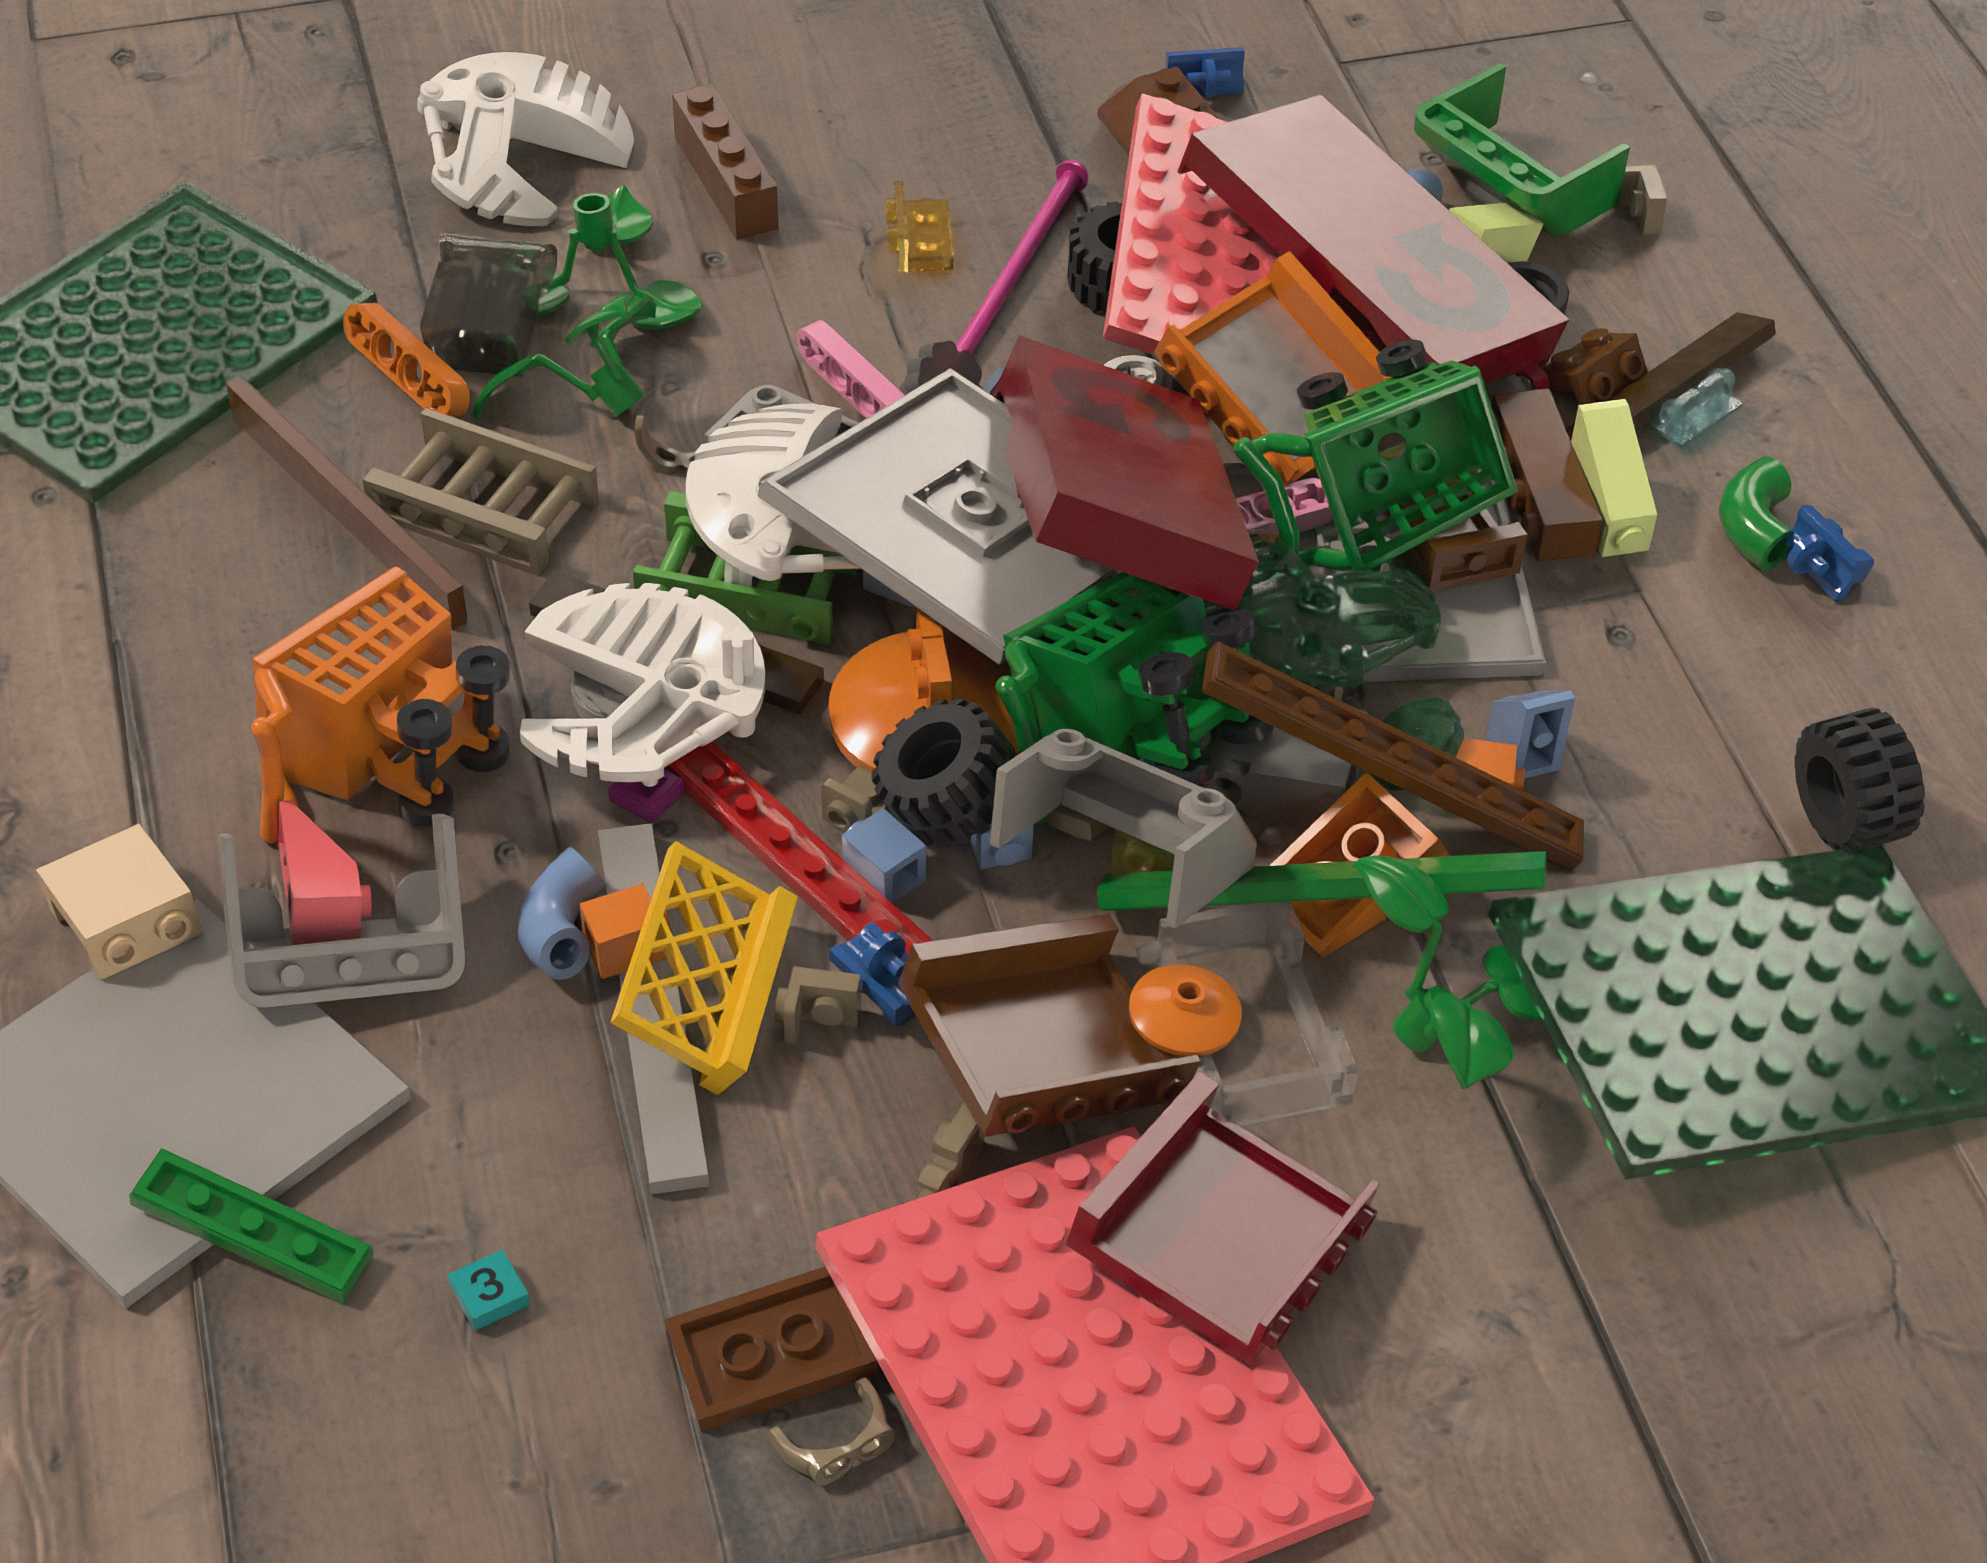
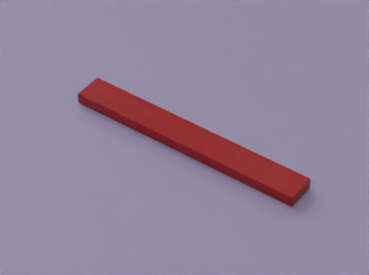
M713 741L704 747L698 746L664 767V769L681 777L684 781V791L847 941L856 937L864 926L872 921L885 933L893 931L904 939L906 944L905 951L908 954L912 944L933 941Z

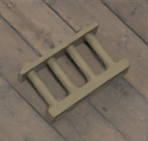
M425 408L420 413L425 442L423 449L400 475H394L373 467L362 479L364 492L404 529L540 577L550 564L546 529L570 500L591 508H595L598 505L599 495L596 466ZM442 456L464 463L442 490H436L419 484ZM484 471L507 478L485 505H479L462 499L464 494ZM527 485L550 493L528 521L505 514V511Z

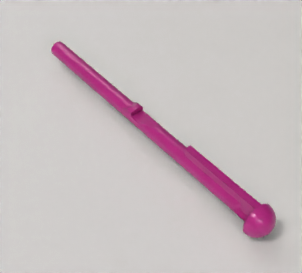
M1067 160L1057 167V183L1021 238V242L998 279L989 288L988 295L957 342L956 347L958 351L969 350L973 354L1072 192L1081 191L1087 186L1089 175L1086 167L1081 162Z

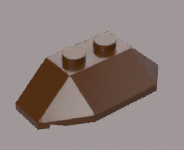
M1178 67L1161 69L1155 73L1137 77L1124 84L1108 97L1098 108L1097 113L1099 119L1128 156L1136 106L1142 93L1155 98H1165L1173 104L1197 112L1209 113L1218 119L1216 113Z

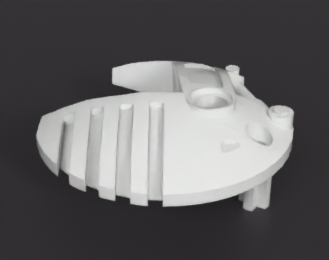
M518 52L483 54L450 65L430 81L424 82L421 85L417 103L418 111L425 116L428 138L432 142L435 165L432 170L431 182L446 197L465 209H469L472 206L478 207V215L493 219L501 215L504 216L503 223L521 226H548L557 218L558 207L533 188L506 163L509 140L515 138L627 168L634 145V137L624 110L619 104L615 117L609 109L610 92L600 84L595 95L589 90L591 77L579 70L576 80L567 77L568 64L556 61L551 71L544 69L546 57ZM451 127H455L460 131L458 146L454 154L445 157L442 141L444 138L443 128L449 130Z
M785 404L762 408L757 413L741 415L729 421L728 427L715 430L708 437V443L701 444L697 449L695 461L690 462L687 472L686 506L692 524L701 539L711 550L725 560L724 582L752 587V576L762 580L774 581L779 579L782 573L823 572L826 569H861L844 556L823 557V554L790 555L792 548L796 545L831 552L837 551L757 496L760 482L835 438L842 422L841 408L818 404Z
M630 583L609 585L604 592L593 594L592 588L570 595L543 609L524 631L526 643L543 651L574 671L629 697L607 718L522 719L520 729L521 743L536 756L557 768L559 766V757L570 761V773L587 777L588 763L598 764L600 780L612 782L642 781L645 786L651 787L656 785L658 779L664 776V767L698 746L704 747L728 731L732 735L741 738L748 737L755 731V719L762 706L765 693V666L761 649L753 636V632L735 614L701 594L696 599L689 597L688 590L673 587L669 592L661 591L660 584L644 583L639 589H630Z

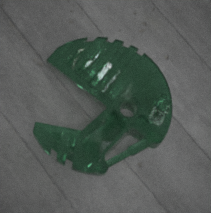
M1263 528L1247 530L1259 562L1237 607L1250 610L1255 618L1256 635L1249 641L1251 658L1316 689L1317 685L1334 687L1358 686L1362 683L1365 673L1390 662L1394 656L1415 646L1424 649L1435 647L1441 625V613L1439 606L1435 603L1436 598L1431 589L1424 584V580L1398 558L1394 557L1373 568L1372 571L1344 572L1316 579L1300 557L1276 534ZM1203 600L1206 615L1217 609L1224 608L1221 605ZM1397 640L1389 645H1381L1368 652L1361 647L1370 644Z

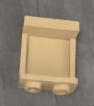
M140 824L36 869L51 913L58 922L67 921L87 950L94 972L99 979H106L197 937L203 932L191 891Z

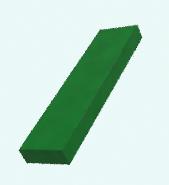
M163 1148L159 1150L129 1194L130 1205L340 1304L345 1303L374 1256L373 1246Z

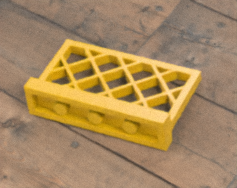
M679 842L673 843L667 850L610 1023L701 1072L702 1076L699 1085L716 1095L722 1093L747 1072L798 896L781 886L776 888L771 894H768ZM679 865L695 874L702 890L691 893L686 892L677 874ZM731 894L749 905L745 918L734 920L723 898L724 895ZM708 900L719 924L704 928L692 903ZM677 908L687 927L688 933L673 936L663 916L664 911ZM724 934L734 953V958L731 961L721 963L709 938ZM694 942L706 968L690 972L678 946ZM663 951L675 976L659 980L649 961L650 954ZM711 977L721 1000L720 1004L707 1007L696 981ZM680 986L692 1012L676 1016L664 990ZM649 995L661 1021L651 1023L633 1013L632 1009L635 999ZM698 1022L707 1041L705 1052L689 1043L681 1026Z

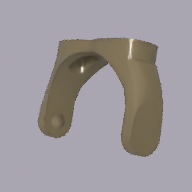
M637 415L635 421L636 444L647 460L648 468L658 473H672L684 467L687 473L690 462L695 461L696 451L682 453L655 440L647 430L646 416ZM660 457L673 458L675 460L666 461L664 459H661Z
M865 1377L855 1381V1388L861 1400L872 1412V1416L866 1428L850 1444L821 1450L802 1449L792 1444L778 1426L767 1431L773 1448L782 1460L796 1471L812 1477L819 1486L828 1485L841 1478L852 1467L855 1459L860 1462L870 1461L888 1450L894 1442L895 1434L888 1424L882 1401L875 1388Z

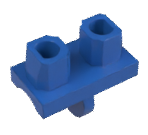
M1242 47L1166 52V69L1178 67L1201 96L1215 97V95L1244 93L1243 64L1245 51Z
M1812 505L1800 507L1797 512L1796 523L1791 529L1794 533L1786 541L1787 545L1791 547L1787 553V564L1797 574L1807 573L1834 600H1844L1854 583L1864 582L1874 565V559L1864 549H1856L1843 536V529L1832 518L1825 519Z
M872 921L864 926L860 933L852 940L844 944H837L829 949V960L842 972L861 974V993L864 992L883 1010V1016L895 1027L901 1026L916 1016L898 984L908 957V953L905 951V940L893 931L885 933Z

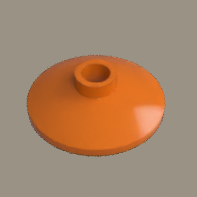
M1172 964L1158 967L1146 973L1138 980L1130 995L1129 1015L1139 1035L1155 1048L1178 1056H1204L1221 1050L1234 1039L1241 1024L1242 1007L1235 990L1219 975L1194 965Z

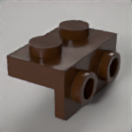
M1605 328L1582 335L1580 343L1571 349L1556 353L1551 357V363L1542 368L1549 379L1548 389L1550 391L1574 392L1578 406L1605 402L1648 373L1637 333H1609L1608 329Z

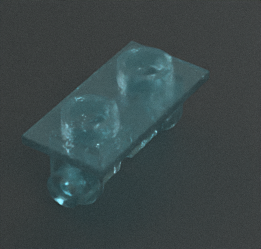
M1727 368L1713 369L1709 372L1707 378L1699 383L1697 390L1691 388L1675 400L1670 399L1663 403L1659 416L1646 424V426L1679 448H1683L1742 407L1743 403L1731 396L1733 384L1735 383L1733 372Z

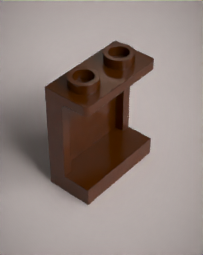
M1476 470L1470 473V475L1473 476L1477 474L1478 471ZM1455 480V481L1450 482V483H1448V484H1446V485H1447L1448 487H1450V486H1452V485L1458 483L1459 481H1458V480ZM1433 490L1424 494L1423 497L1426 499L1437 492ZM1469 492L1457 499L1462 502L1473 495ZM1411 500L1399 507L1402 511L1414 505ZM1445 504L1433 510L1435 515H1438L1449 509V507ZM1485 509L1402 554L1428 591L1431 592L1519 574L1527 533L1519 522L1499 526L1488 510ZM1390 512L1379 515V521L1390 517ZM1421 516L1409 522V525L1413 528L1425 522V519ZM1397 528L1388 534L1393 539L1400 535L1401 532Z

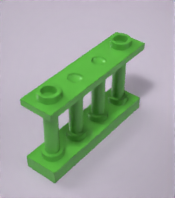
M674 491L669 492L664 503L666 539L671 541L659 569L635 566L633 570L634 589H639L644 583L660 584L661 591L667 592L673 587L686 589L690 598L696 599L701 594L724 606L735 614L749 630L831 645L833 640L832 602L825 601L836 572L858 576L860 569H826L823 572H815L805 597L776 592L784 573H782L779 579L774 581L759 579L756 588L724 582L725 560L718 555L708 578L681 574V568L691 546L695 545L709 548V546L701 539L692 524L686 506V494ZM800 545L794 546L790 555L823 554V557L843 556L837 552Z

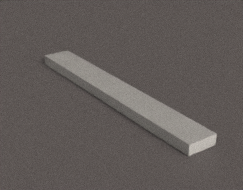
M652 823L598 830L606 894L608 895L644 883L650 898H652L660 874ZM667 958L651 964L659 980L675 976ZM627 972L618 974L620 990L622 989ZM678 987L664 990L676 1016L682 1015ZM649 995L635 999L632 1009L633 1013L651 1023L661 1021ZM627 1032L650 1195L709 1186L708 1169L691 1067Z

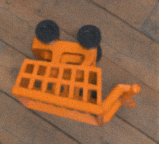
M392 567L252 658L257 719L253 721L251 731L259 749L262 783L259 836L266 843L278 841L279 801L291 800L299 808L297 798L288 782L349 801L375 775L381 785L399 793V810L403 818L417 826L430 827L433 826V814L450 816L453 812L452 789L445 781L436 776L437 768L455 751H457L460 763L468 769L479 772L496 770L503 766L509 758L510 739L506 731L494 724V693L504 689L510 680V661L507 655L498 648L478 645L461 652L456 661L452 663L451 613L407 576V572L399 567ZM380 602L388 608V616L383 617L370 607ZM359 616L373 627L365 632L351 623L350 620ZM337 629L353 641L345 646L328 635ZM386 635L389 637V647L378 640ZM316 644L333 656L325 661L306 649ZM368 650L382 661L376 665L359 654ZM290 659H294L313 671L304 676L283 664ZM348 664L363 673L364 676L358 680L342 671L341 668ZM329 679L347 690L343 694H339L320 683ZM461 693H465L462 708L452 716L447 706ZM405 745L414 749V753L401 763L390 761Z

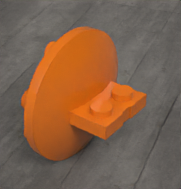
M917 608L916 629H908L907 632L894 634L868 645L855 654L837 674L829 696V724L833 738L843 755L855 767L861 766L872 772L876 768L873 763L875 755L884 748L881 744L887 734H892L897 729L895 726L903 718L907 720L913 716L914 711L922 706H925L927 709L932 707L935 701L944 699L950 704L956 698L965 699L968 704L974 702L981 706L1019 755L1012 720L996 690V682L999 678L1007 675L1012 676L1010 666L1007 660L998 664L952 631L942 630L939 622Z

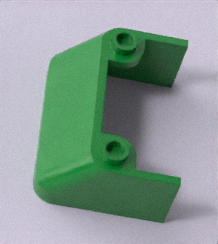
M1501 62L1428 100L1416 110L1415 133L1445 164L1502 203L1510 202L1528 215L1543 222L1542 230L1550 235L1558 236L1572 232L1619 205L1630 147L1625 143L1569 174L1560 177L1489 130V128L1498 123L1507 68Z

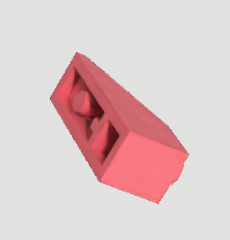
M291 800L279 801L278 848L292 944L360 939L361 918H371L370 885H360L357 863Z

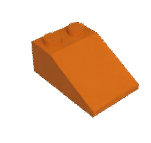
M1366 772L1271 865L1357 861L1368 856H1390L1405 859L1450 856L1439 838ZM1373 898L1267 903L1322 958L1388 918Z

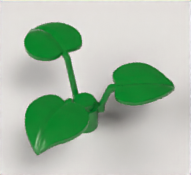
M622 185L608 196L600 193H588L574 200L573 211L576 228L568 231L570 242L563 272L558 276L554 270L546 267H526L521 277L515 281L511 273L503 283L510 286L512 290L499 309L504 313H507V310L531 313V317L551 313L562 307L569 300V292L563 285L570 281L578 242H582L589 250H601L611 244L629 289L636 296L628 302L627 308L648 295L656 302V318H648L631 323L636 327L656 330L681 324L702 312V302L690 288L675 281H654L645 290L637 285L620 244H628L647 235L652 229L653 221L649 211L632 196L625 185ZM523 269L514 272L515 279L521 274ZM497 283L496 287L494 286L487 291H482L483 297L490 305L497 309L508 293L509 288ZM520 314V317H528V315Z
M629 291L610 300L597 313L584 319L565 338V342L570 346L586 333L590 337V346L593 349H597L605 365L590 375L595 385L590 386L543 354H533L504 369L488 382L475 402L473 415L478 420L490 395L506 380L536 367L544 366L585 392L592 402L600 397L616 418L646 394L624 366L615 347L614 339L619 330L628 324L643 319L656 318V302L648 295L627 308L628 302L634 297L632 291ZM613 319L598 333L601 322Z
M1368 856L1358 859L1352 865L1361 873L1371 896L1392 922L1411 932L1423 933L1428 930L1429 933L1413 983L1405 991L1406 997L1411 1002L1393 1021V1029L1398 1039L1405 1046L1416 1052L1428 1051L1439 1039L1461 1089L1468 1088L1484 1078L1502 1072L1513 1060L1514 1051L1511 1041L1497 1020L1485 1011L1473 1009L1472 1004L1488 993L1499 991L1504 1006L1513 1015L1534 1022L1550 1020L1563 1009L1564 1000L1555 991V986L1548 975L1531 957L1519 949L1508 945H1496L1491 947L1482 959L1483 967L1492 980L1486 981L1464 998L1459 999L1440 986L1424 989L1423 984L1442 933V926L1437 920L1442 919L1449 911L1448 903L1442 891L1424 871L1398 858Z

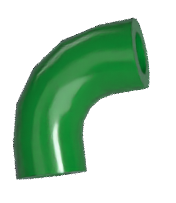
M1763 456L1742 468L1724 487L1719 505V518L1726 537L1747 560L1762 571L1772 569L1787 555L1791 547L1787 545L1786 541L1794 533L1793 530L1778 520L1769 510L1788 498L1791 493L1792 483L1786 468L1778 460L1768 456Z

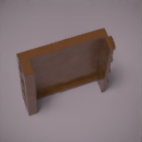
M1110 914L912 944L898 984L984 1137L1003 1133L1017 1134L1030 1128L1056 1123L1070 1124L1083 1118L1109 1113L1122 1114L1130 1109L1156 1104L1170 1105L1194 1078L1201 1062L1198 1055L1174 1059L1171 1054L1149 1044L1134 1028L1129 1015V1000L1132 990L1109 954L1119 931Z

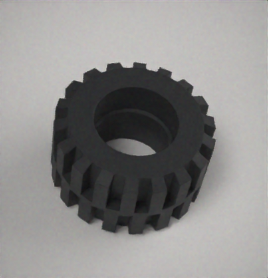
M1117 201L1107 202L1106 206H1094L1090 208V213L1083 212L1077 217V222L1072 224L1069 235L1067 275L1069 289L1071 292H1075V298L1080 303H1088L1089 309L1104 311L1105 315L1122 203Z
M955 698L950 704L945 699L935 701L932 707L926 709L925 706H922L915 710L914 715L907 720L903 718L895 725L897 729L892 734L886 735L881 743L884 748L876 753L873 761L876 768L871 772L872 782L876 785L874 790L895 818L927 846L935 842L939 848L949 847L953 841H957L961 845L969 842L972 835L979 833L981 836L990 830L989 825L992 823L997 769L1018 754L988 713L974 702L968 704L965 699Z
M1879 708L1863 709L1812 723L1801 731V737L1798 738L1796 743V755H1794L1796 784L1808 820L1825 844L1829 843L1830 847L1837 852L1843 851L1844 854H1850L1909 837L1913 831L1918 829L1920 817L1923 816L1925 809L1923 801L1925 786L1922 779V770L1911 741L1908 740L1899 723L1896 724L1890 714L1886 711L1881 712Z

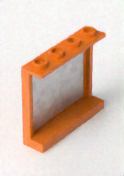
M1290 251L1275 260L1265 277L1180 330L1174 323L1168 326L1153 352L1160 360L1162 367L1177 379L1191 397L1200 401L1203 411L1219 427L1225 439L1232 446L1241 438L1253 440L1268 433L1280 432L1300 436L1308 433L1303 414L1312 410L1301 407L1297 388L1304 381L1314 376L1329 372L1343 374L1348 388L1346 396L1392 378L1380 373L1376 356L1379 353L1378 349ZM1275 452L1263 454L1281 476L1284 485L1304 480L1317 471L1312 457H1297Z

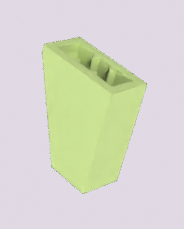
M1510 202L1449 209L1453 215L1506 263L1527 262L1544 224Z
M1626 399L1579 405L1571 444L1603 519L1597 544L1601 556L1606 557L1649 551L1657 511L1629 405Z

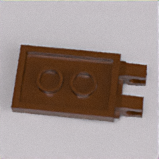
M826 1267L665 1319L701 1432L855 1382L862 1377L867 1378L879 1374L878 1368H880V1365Z

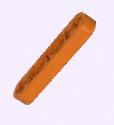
M377 303L351 304L344 314L343 326L348 341L423 409L428 408L448 416L462 417L466 413L470 402L467 383L448 364L381 305ZM391 338L394 343V358L392 357L390 350ZM418 362L421 366L422 372L421 383L419 382L417 375Z

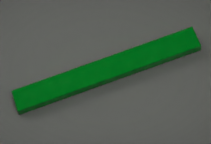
M1546 851L1401 859L1424 871L1438 885L1443 894L1537 890L1546 887ZM1356 861L1253 866L1250 871L1205 906L1373 897L1361 873L1352 866ZM1173 871L1105 874L1097 889L1098 909L1112 911L1168 908Z

